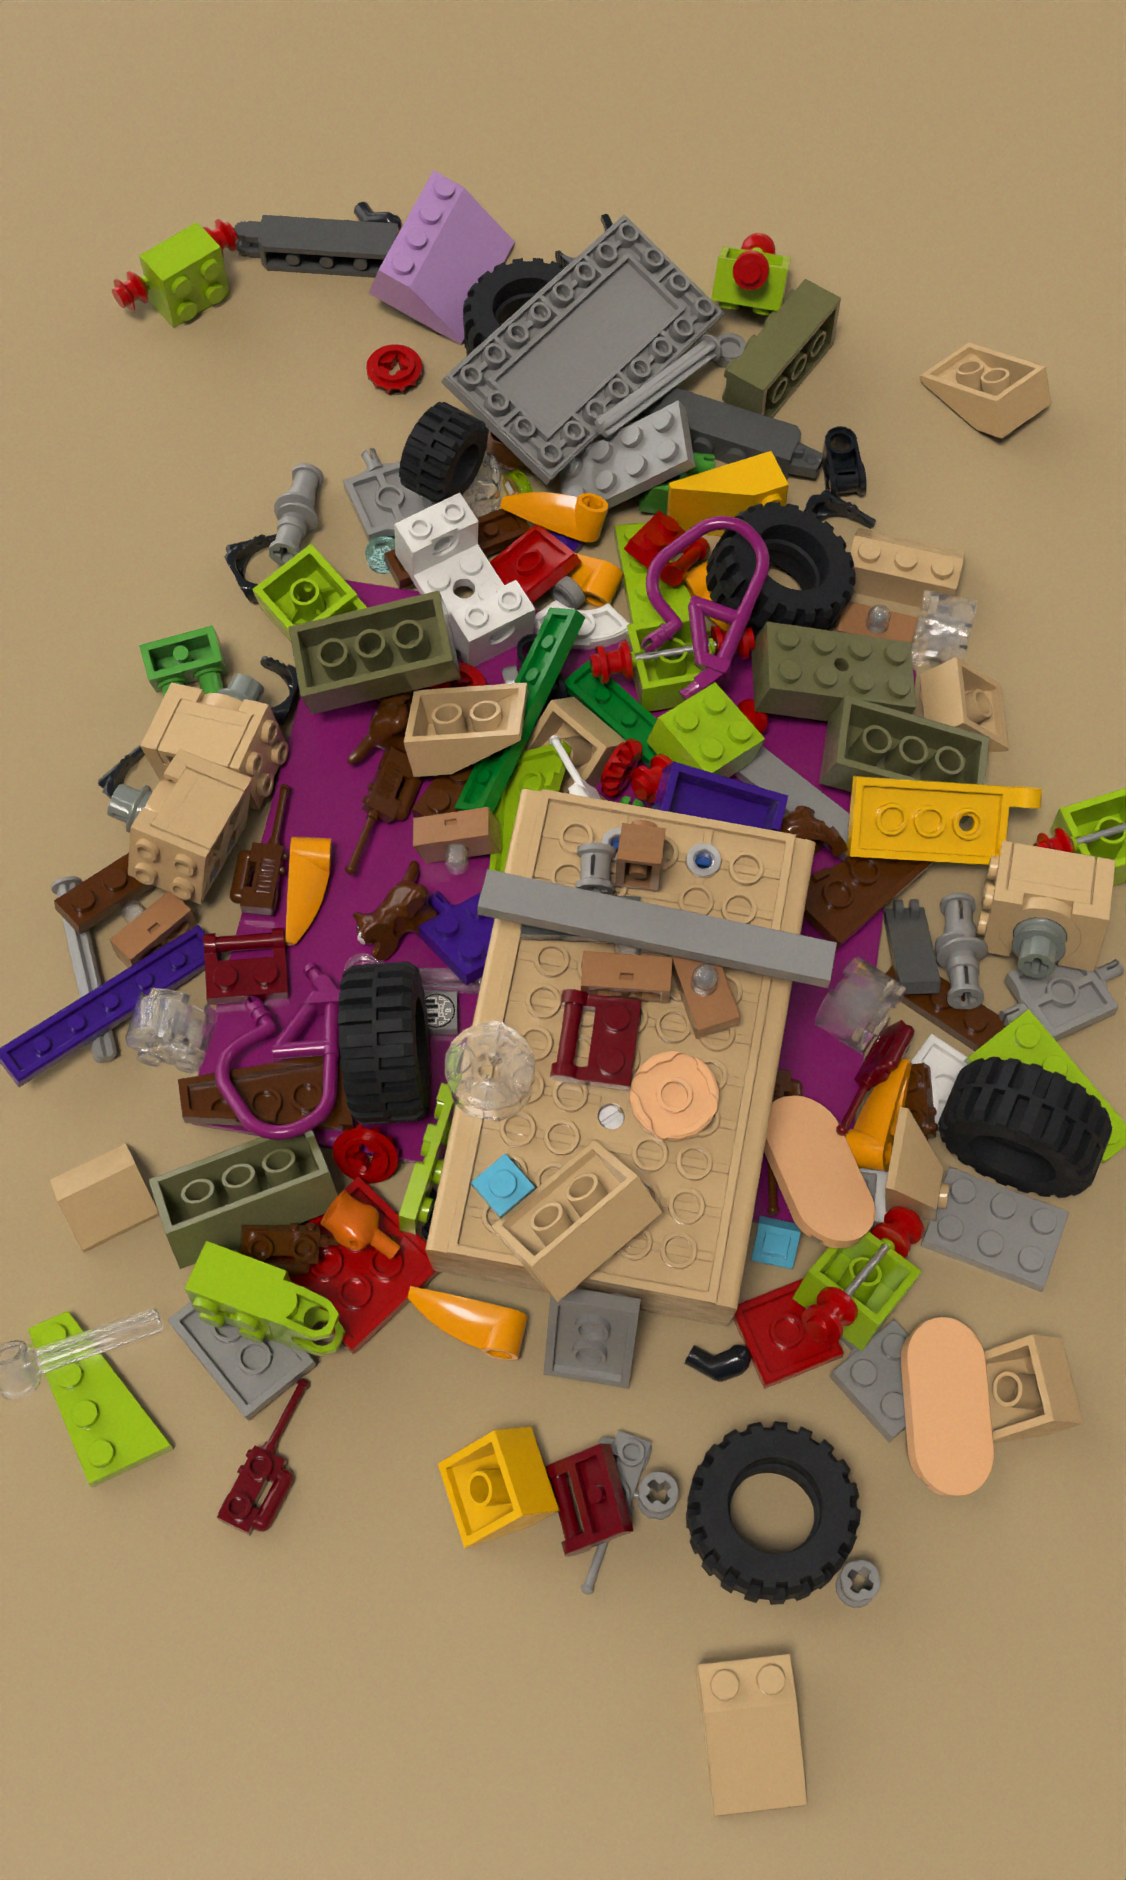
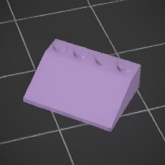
M433 170L381 264L369 294L461 345L464 340L463 305L468 297L469 289L475 282L478 283V278L485 272L489 271L492 273L496 265L505 261L515 241L464 187Z

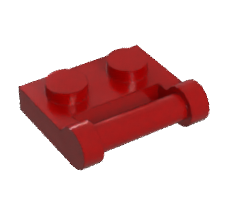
M659 510L628 541L624 550L646 568H649L655 556L686 531L679 526L675 519ZM700 537L682 551L684 554L676 562H668L660 574V579L674 587L681 584L687 576V571L696 561L703 560L709 554L710 545L706 539Z

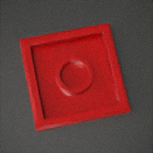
M537 524L490 561L503 584L506 585L517 580L531 603L535 602L581 563L574 551Z
M803 1279L738 1304L737 1311L733 1316L744 1345L751 1353V1361L764 1389L843 1358L844 1352L839 1342L834 1344L817 1342L807 1334L802 1322V1314L806 1308L792 1299Z

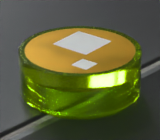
M514 470L503 476V487L506 496L532 492L527 477L521 471Z

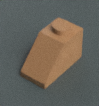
M635 820L631 824L622 823L616 860L615 886L658 891L666 828L657 827V824L647 820Z

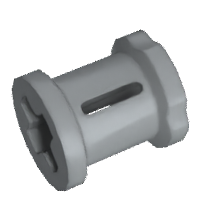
M594 842L579 845L577 847V856L581 858L580 880L576 881L575 888L608 895L614 893V883L610 881L611 860L616 857V848L609 844Z
M652 1472L645 1476L638 1490V1507L647 1518L663 1520L669 1517L675 1510V1504L679 1495L678 1485L669 1474L664 1472ZM653 1488L657 1493L664 1489L667 1492L665 1504H662L659 1500L651 1503L649 1501L650 1489Z
M863 1559L847 1563L837 1577L835 1583L836 1593L845 1605L852 1608H861L868 1605L878 1593L881 1585L877 1568L871 1562ZM859 1574L865 1578L864 1588L856 1593L850 1589L853 1583L851 1579L856 1578Z

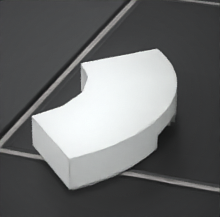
M555 600L535 615L533 632L535 634L538 633L550 607L572 608H568ZM609 603L593 610H578L586 618L571 647L572 649H595V646L598 645L607 647L626 639L627 625L629 623Z

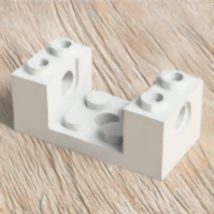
M457 493L395 523V554L420 594L440 591L448 610L455 649L460 651V658L464 663L475 667L517 646L518 641L522 637L533 634L535 608L517 580L506 585L503 584L478 545V519L461 493ZM460 586H468L474 591V594L469 598H460L454 594V590Z

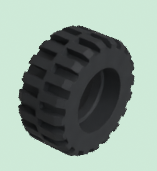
M523 258L513 259L512 264L506 265L503 262L496 265L492 273L487 271L480 276L478 283L475 282L469 289L468 297L463 305L466 355L468 356L563 270V266L554 261H551L550 264L544 263L543 259L533 258V261H523Z
M769 502L763 507L762 504L748 507L746 511H741L735 516V518L751 525L759 533L767 545L770 563L783 568L791 574L802 589L787 588L767 575L746 628H752L754 639L757 638L766 622L829 630L854 593L853 586L856 584L855 569H852L854 562L851 552L845 551L847 547L841 535L837 537L833 533L834 527L827 521L825 523L821 522L816 518L817 514L810 510L803 512L799 510L797 505L789 503L784 507L780 505V502ZM725 530L713 549L706 566V585L708 591H712L710 594L711 601L737 610L755 572L756 555L749 542L734 531Z
M408 961L353 965L342 974L338 999L341 1072L343 1073L344 1092L346 1093V1102L348 1109H350V1115L362 1125L419 1121L428 1114L430 1107L429 1099H431V1052L428 1014L419 968Z
M989 1057L986 1060L983 1058L977 1059L959 1071L938 1122L942 1142H945L946 1148L951 1154H956L958 1160L963 1164L973 1167L975 1172L984 1177H991L997 1183L1004 1186L1015 1187L1021 1192H1034L1044 1197L1056 1195L1058 1198L1078 1195L1092 1185L1112 1134V1125L1106 1108L1101 1106V1102L1094 1095L1086 1093V1088L1077 1082L1072 1083L1068 1081L1066 1076L1058 1072L1052 1073L1043 1069V1066L1034 1063L1031 1065L1025 1064L1021 1060L1013 1058L1002 1060L1000 1057Z
M774 1421L772 1427H763L761 1422L748 1424L746 1431L739 1433L735 1429L724 1435L723 1441L719 1445L713 1444L705 1453L701 1465H698L687 1499L686 1528L690 1531L691 1538L689 1542L694 1554H699L703 1561L701 1567L709 1576L714 1574L721 1581L720 1587L729 1593H732L733 1590L745 1595L744 1600L757 1603L759 1599L769 1600L770 1605L784 1604L788 1599L795 1598L796 1601L809 1597L814 1590L818 1588L821 1590L841 1569L852 1551L857 1539L856 1531L860 1525L861 1510L857 1508L856 1503L859 1498L857 1484L851 1483L848 1478L851 1470L845 1460L837 1461L832 1455L834 1447L825 1439L820 1444L810 1438L813 1431L801 1426L798 1432L787 1429V1422ZM761 1473L779 1474L791 1479L805 1491L813 1505L814 1523L809 1537L801 1546L788 1553L771 1554L753 1548L738 1535L731 1521L730 1504L735 1490L748 1477Z

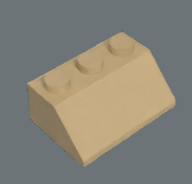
M857 529L850 551L854 562L852 569H855L856 584L853 586L854 593L950 614L965 551L867 529Z
M594 1140L492 1225L491 1228L531 1276L559 1302L568 1293L575 1290L598 1267L610 1260L633 1237L644 1231L663 1212L639 1176Z

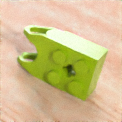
M309 544L252 589L261 609L290 642V626L367 608L358 598L357 593L312 544Z
M209 1241L205 1242L184 1288L192 1302V1307L196 1309L197 1313H200L198 1317L200 1320L218 1328H222L224 1323L239 1328L238 1333L241 1336L257 1343H262L265 1338L299 1351L323 1356L336 1353L346 1333L338 1321L340 1315L331 1301L313 1291L292 1283L286 1270ZM318 1322L327 1323L322 1329H311ZM335 1329V1337L329 1344L320 1346L312 1342V1340L331 1337Z

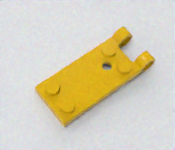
M853 776L847 838L848 850H846V855L850 857L989 865L991 855L999 856L1002 841H1006L1009 807L1040 809L1043 788ZM968 815L972 819V826L964 831L960 828L959 822L963 816Z

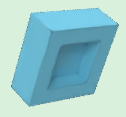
M506 1153L471 1182V1186L500 1219L535 1190L533 1184Z
M760 1216L751 1261L793 1269L801 1233L796 1223Z

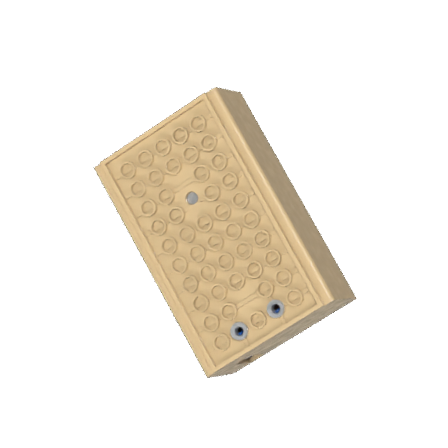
M529 789L521 790L504 873L575 888L576 881L580 880L581 858L577 856V847L584 843L593 842L609 844L616 848V857L611 860L610 881L614 883V893L609 895L641 897V902L798 935L801 934L816 845L814 841L796 838V834L542 789L541 792ZM635 820H647L657 824V827L666 828L658 891L615 886L616 860L622 823L631 824ZM494 918L425 1248L432 1269L439 1272L547 1292L531 1276L491 1228L500 1218L471 1186V1182L506 1153L536 1189L592 1141L596 1140L639 1176L663 1213L653 1220L644 1231L638 1233L619 1249L610 1260L603 1263L584 1279L578 1287L584 1290L609 1294L618 1293L628 1297L641 1299V1311L719 1326H728L738 1308L792 981L722 966L739 1011L740 1020L738 1026L698 1039L695 1038L673 974L671 976L669 1003L641 1001L631 1082L639 1067L652 1056L675 1051L682 1052V1054L691 1057L694 1056L703 1061L714 1074L719 1089L717 1111L706 1129L694 1138L679 1142L660 1140L645 1132L635 1120L629 1102L630 1091L557 1081L550 1078L552 1063L557 1062L564 1006L560 1004L562 991L565 989L581 990L583 951L667 956V954L610 942L521 939L520 923ZM582 1010L574 1065L587 1068L595 1016L593 1011Z

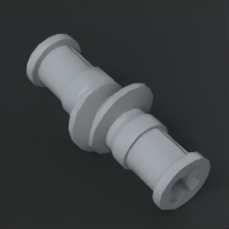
M300 463L293 468L291 488L287 493L280 495L274 504V513L279 523L276 539L269 546V557L280 565H284L301 551V541L304 540L306 532L314 530L319 523L318 515L313 509L316 500V490L322 485L324 476L322 471L312 464Z
M961 892L949 894L942 898L940 902V910L945 916L946 925L944 927V934L937 938L935 942L936 960L941 967L947 968V975L950 978L951 989L947 993L948 1004L955 1009H973L984 1001V993L978 983V976L980 974L979 961L986 957L988 946L983 940L976 938V926L973 923L972 915L976 909L975 899L971 895ZM958 901L962 902V907L960 908V910ZM963 993L965 994L964 1002L961 1000Z

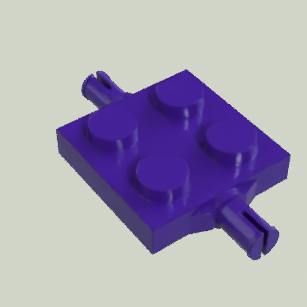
M436 892V896L433 893L428 899V904L439 915L419 925V937L467 986L483 976L494 918L477 914L481 892L456 905H452L441 892Z

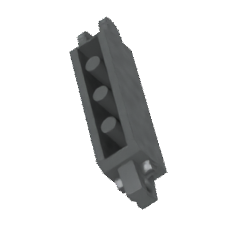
M262 215L261 222L241 221L240 223L237 222V225L234 227L239 239L236 243L239 254L245 255V257L261 258L262 266L267 271L371 278L376 277L381 264L399 234L398 224L281 215Z
M674 388L633 419L634 423L679 400L686 407L692 449L695 453L713 454L715 460L730 464L772 451L786 480H788L790 474L816 478L823 460V453L800 443L802 433L798 426L680 388Z

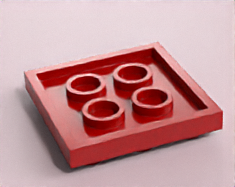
M359 1176L344 1190L356 1200L371 1205L378 1211V1229L388 1237L394 1235L397 1238V1244L400 1245L398 1252L393 1258L389 1259L372 1245H367L361 1250H352L342 1245H328L327 1247H319L318 1264H311L307 1274L289 1275L292 1283L313 1291L331 1301L340 1315L338 1321L346 1332L341 1343L352 1354L356 1353L409 1302L407 1297L410 1286L424 1288L440 1273L432 1269L425 1251L427 1243L417 1233L414 1235L401 1231L399 1229V1215ZM324 1214L308 1222L319 1225L320 1234L333 1236L328 1229L321 1225ZM271 1256L270 1258H293V1256Z

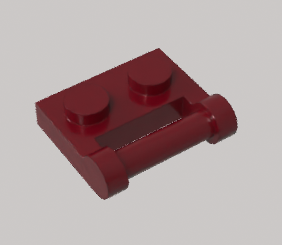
M284 927L272 928V932L219 937L216 936V933L203 934L206 999L208 1005L245 1002L246 998H248L249 1002H252L251 996L260 998L262 1001L289 999ZM273 948V957L218 961L219 952Z
M576 989L563 990L560 1003L564 1006L557 1062L552 1063L550 1078L563 1082L630 1091L641 1000L589 994ZM582 1010L595 1012L587 1068L574 1065Z
M600 1443L545 1466L559 1508L558 1514L565 1538L561 1544L565 1557L585 1553L590 1548L634 1532L611 1444ZM569 1477L571 1478L581 1521L584 1528V1533H581L571 1490L567 1479Z

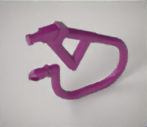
M715 516L700 521L663 548L652 560L647 571V596L654 609L666 624L661 623L657 630L644 637L641 648L644 649L645 653L655 652L666 641H671L673 635L683 626L681 619L662 597L659 588L660 574L664 566L671 559L703 535L715 530H730L740 534L749 542L756 555L755 572L737 610L693 595L690 599L688 612L695 666L702 670V672L696 675L686 688H682L679 691L684 701L714 682L718 684L723 679H728L732 670L731 661L769 572L770 556L764 540L751 525L735 517ZM705 616L730 624L717 656L709 653Z
M315 962L307 964L303 969V973L310 979L314 991L306 996L291 1020L273 1043L272 1052L274 1059L323 1056V1094L318 1106L309 1115L296 1122L286 1125H271L260 1121L252 1114L233 1086L229 1072L236 1056L244 1049L274 1034L277 1029L273 1021V1014L267 1010L260 998L251 996V1004L248 998L245 1000V1009L251 1018L254 1019L256 1027L231 1041L221 1052L216 1063L215 1080L219 1091L242 1125L251 1133L262 1138L284 1140L300 1136L321 1124L329 1116L336 1102L339 1059L338 999L340 990L335 987L326 973L323 974L320 971L319 966ZM324 1014L323 1040L296 1041L313 1015Z

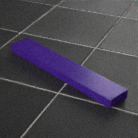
M196 925L0 1048V1064L20 1088L205 970L203 934L206 933L199 925ZM221 952L218 953V961L221 960Z

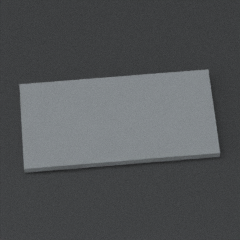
M623 215L446 374L441 383L479 420L483 421L486 427L536 476L548 485L599 436L595 431L597 429L595 420L681 357L721 319L724 312L626 215Z

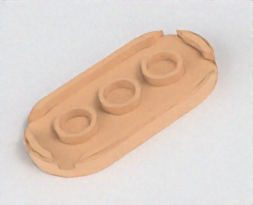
M803 1096L781 1097L772 1102L764 1153L792 1218L804 1234L809 1238L813 1235L817 1239L822 1240L820 1243L830 1248L854 1246L871 1229L875 1220V1205L845 1136L837 1134L836 1127L839 1124L836 1118L820 1103Z
M937 1317L917 1325L911 1335L907 1336L901 1349L907 1449L910 1465L918 1479L922 1478L924 1483L929 1486L927 1488L941 1496L954 1497L967 1495L979 1489L989 1477L993 1466L994 1448L986 1360L979 1339L968 1326L953 1318Z

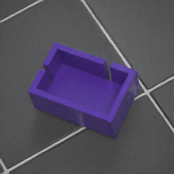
M673 761L662 771L653 809L780 831L788 795Z

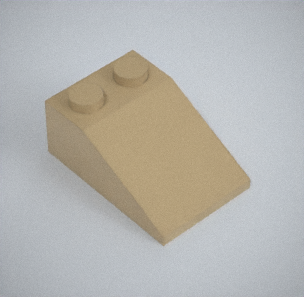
M970 342L920 375V381L972 427L1001 439L1011 434L1013 430L1035 417L1037 413L1051 404L1046 366Z
M527 682L414 690L404 737V746L413 776L450 775L520 741L528 695Z
M790 1654L698 1665L695 1674L714 1817L806 1806L807 1797L798 1707Z

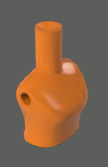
M343 1190L334 1199L322 1218L321 1225L332 1233L337 1243L346 1248L361 1250L370 1244L389 1259L393 1258L400 1248L399 1244L378 1229V1211L373 1206L356 1200L346 1190Z

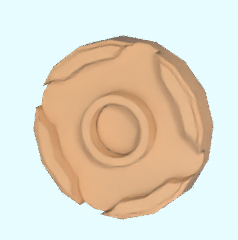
M669 1051L652 1056L639 1067L631 1082L629 1102L635 1120L645 1132L660 1140L679 1142L694 1138L709 1126L717 1111L719 1089L714 1074L703 1061L694 1056L682 1054V1052Z

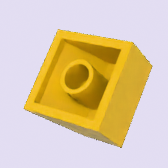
M531 1426L493 1430L438 1463L464 1548L473 1547L528 1528L559 1511Z

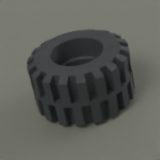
M438 402L433 407L431 406L415 424L405 443L399 469L401 484L436 504L457 493L463 495L475 479L485 456L488 440L486 424L446 402Z

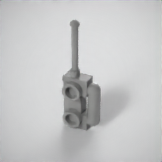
M618 1431L616 1438L603 1436L598 1444H611L614 1459H617L616 1467L629 1515L632 1516L634 1508L630 1506L632 1500H637L639 1496V1491L636 1488L642 1471L646 1468L652 1448H650L651 1442ZM608 1542L597 1546L584 1585H581V1590L584 1594L589 1595L594 1591L592 1588Z

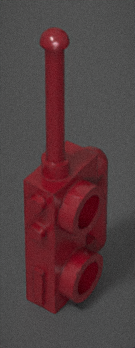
M900 1020L880 1030L854 1079L860 1088L841 1124L836 1127L838 1135L845 1136L848 1133V1127L867 1091L886 1081L891 1072L898 1068L914 1037L915 1031L912 1026L906 1025Z
M300 1379L296 1382L298 1385L269 1441H266L262 1448L254 1445L252 1450L249 1449L247 1451L246 1457L248 1459L244 1466L240 1465L237 1473H239V1476L218 1512L217 1518L219 1521L249 1536L254 1529L259 1532H265L270 1528L294 1481L293 1473L286 1469L287 1461L274 1453L277 1449L276 1444L305 1388L308 1389L309 1387L305 1379ZM268 1482L273 1483L260 1509H256L255 1507Z

